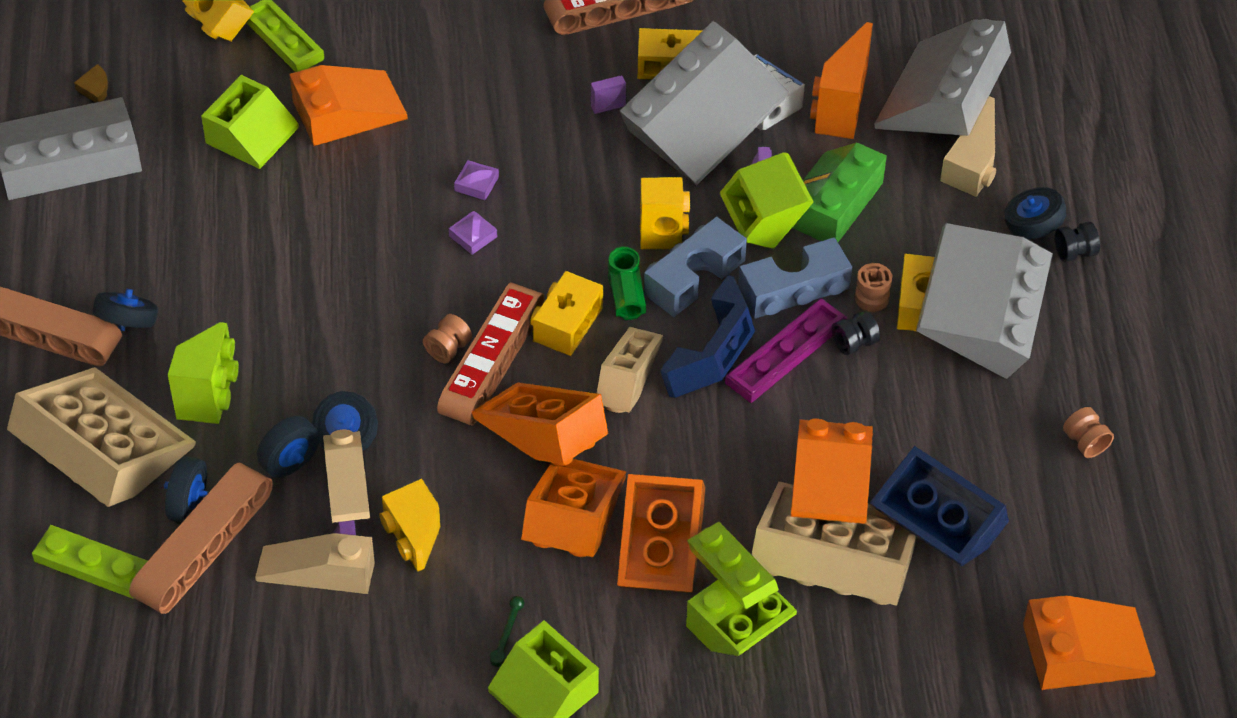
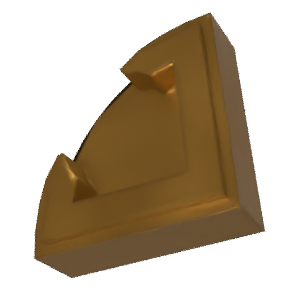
M98 64L74 82L76 91L95 103L104 101L107 97V75Z

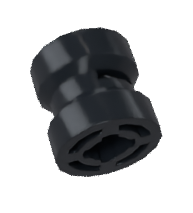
M1092 222L1080 223L1074 229L1062 227L1055 231V247L1059 258L1063 262L1075 260L1078 255H1084L1085 257L1098 255L1100 239L1098 231Z
M867 310L854 314L851 320L842 319L832 324L831 330L834 342L844 355L857 352L859 346H871L880 340L878 324Z

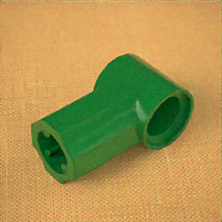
M622 246L615 248L609 255L608 282L612 288L616 316L622 317L624 320H635L640 315L646 313L639 269L640 257L634 249Z

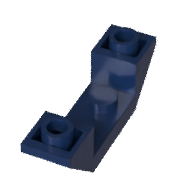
M727 275L720 287L713 293L711 298L712 306L720 327L711 340L705 344L703 351L699 352L677 347L669 360L664 363L661 374L669 397L676 398L723 380L755 333L748 306L734 276Z

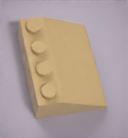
M95 367L16 393L7 430L19 438L22 443L40 454L47 462L53 464L70 477L73 482L79 484L107 507L135 497L192 450L196 441Z
M779 481L757 526L752 556L773 577L783 576L794 579L802 585H818L830 588L841 595L853 594L869 598L876 604H892L897 606L917 536L873 508L870 504H868L866 524L791 517L793 485Z

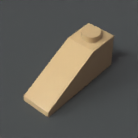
M990 96L985 102L969 136L960 135L944 157L941 172V182L977 197L984 186H990L996 174V168L993 167L995 157V98Z
M629 327L602 363L597 394H601L603 406L607 410L615 413H630L641 395L662 343L663 335Z
M342 429L332 432L331 435H324L332 523L370 518L360 431L352 432L351 430Z
M332 533L263 546L255 576L256 581L368 594L375 564L372 537Z

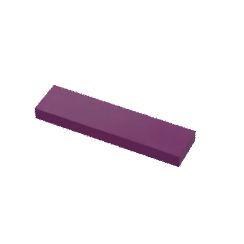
M820 298L725 376V384L748 402H754L832 337L831 328L833 323L842 319L847 320V317Z

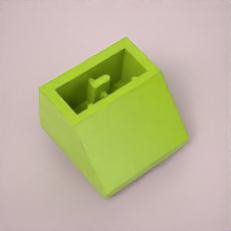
M240 75L201 115L206 144L258 169H261L299 128L298 122L269 87L243 75Z
M784 152L739 169L720 191L722 200L738 232L747 238V243L772 249L779 244L814 202L790 155Z
M219 322L176 346L168 372L176 419L219 424L222 411L229 409L231 399L229 387L231 382H236L239 364L238 361L233 360L235 340L229 336L227 323Z
M717 580L687 601L686 627L710 651L739 656L795 616L797 610L778 591L745 609Z
M543 620L515 643L488 686V692L517 718H569L598 694L599 668Z

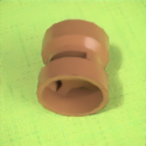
M870 263L864 265L858 271L855 301L861 309L877 312L887 307L890 298L892 273L886 266L879 263Z
M447 314L439 322V328L431 330L423 338V345L426 351L435 360L445 364L449 363L456 356L458 348L465 347L472 339V332L469 326L454 314Z
M1084 407L1074 412L1063 426V431L1071 440L1078 442V449L1086 458H1092L1104 452L1114 439V434L1106 425L1099 423V416L1091 407Z

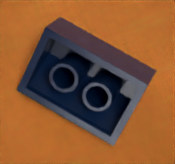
M916 446L912 448L870 502L873 508L960 566L965 565L985 552L1009 522L1006 505Z

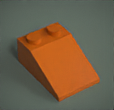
M866 22L824 63L821 77L815 76L812 96L818 97V100L813 99L810 119L816 120V134L854 139L868 70L873 23Z
M319 65L289 74L293 103L313 146L408 119L407 113L385 70Z
M517 382L472 411L475 420L533 459L551 462L554 466H563L571 463L574 457L584 450L594 447L597 441L608 434L601 394Z
M799 419L791 517L866 524L873 426H864L857 422L843 424L826 422L822 419Z
M573 459L571 463L563 466H554L550 463L527 499L521 540L532 542L540 548L553 547L565 550L577 557H594L604 539L626 478V471Z
M628 474L617 581L618 587L693 593L698 558L691 552L687 540L700 533L702 529L706 488L703 480Z
M1067 595L1031 599L1028 601L1023 627L1041 690L1153 677L1155 675V669L1135 607Z

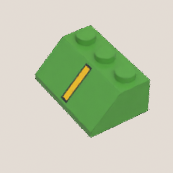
M857 142L825 152L803 180L814 202L792 228L819 241L835 237L837 242H839L883 184L887 155Z

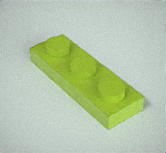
M262 0L250 6L254 13L246 23L295 72L308 69L324 60V51L272 0Z
M720 522L715 523L687 540L691 552L745 609L779 590L775 578Z
M50 525L32 552L34 562L132 599L134 598L129 594L131 582L148 561Z

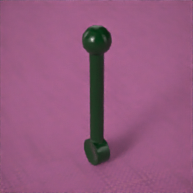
M520 596L511 598L509 603L511 610L497 650L492 651L490 654V662L495 667L501 666L505 661L504 650L517 613L524 607L525 603Z

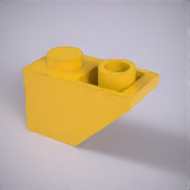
M420 479L382 496L383 512L379 514L385 531L388 534L393 532L397 538L396 544L400 555L405 561L410 559L417 572L425 568L441 527L439 505L424 481Z

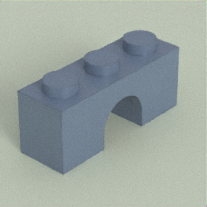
M716 216L706 225L699 226L694 234L683 243L676 244L670 253L660 261L653 262L644 272V295L672 317H675L698 299L699 276L694 272L698 270L709 271L722 280L745 262L747 238Z
M834 237L804 246L801 271L799 272L781 270L775 264L772 257L739 266L738 287L754 319L765 315L776 314L781 310L797 305H805L813 300L829 295H837L850 289L852 265Z

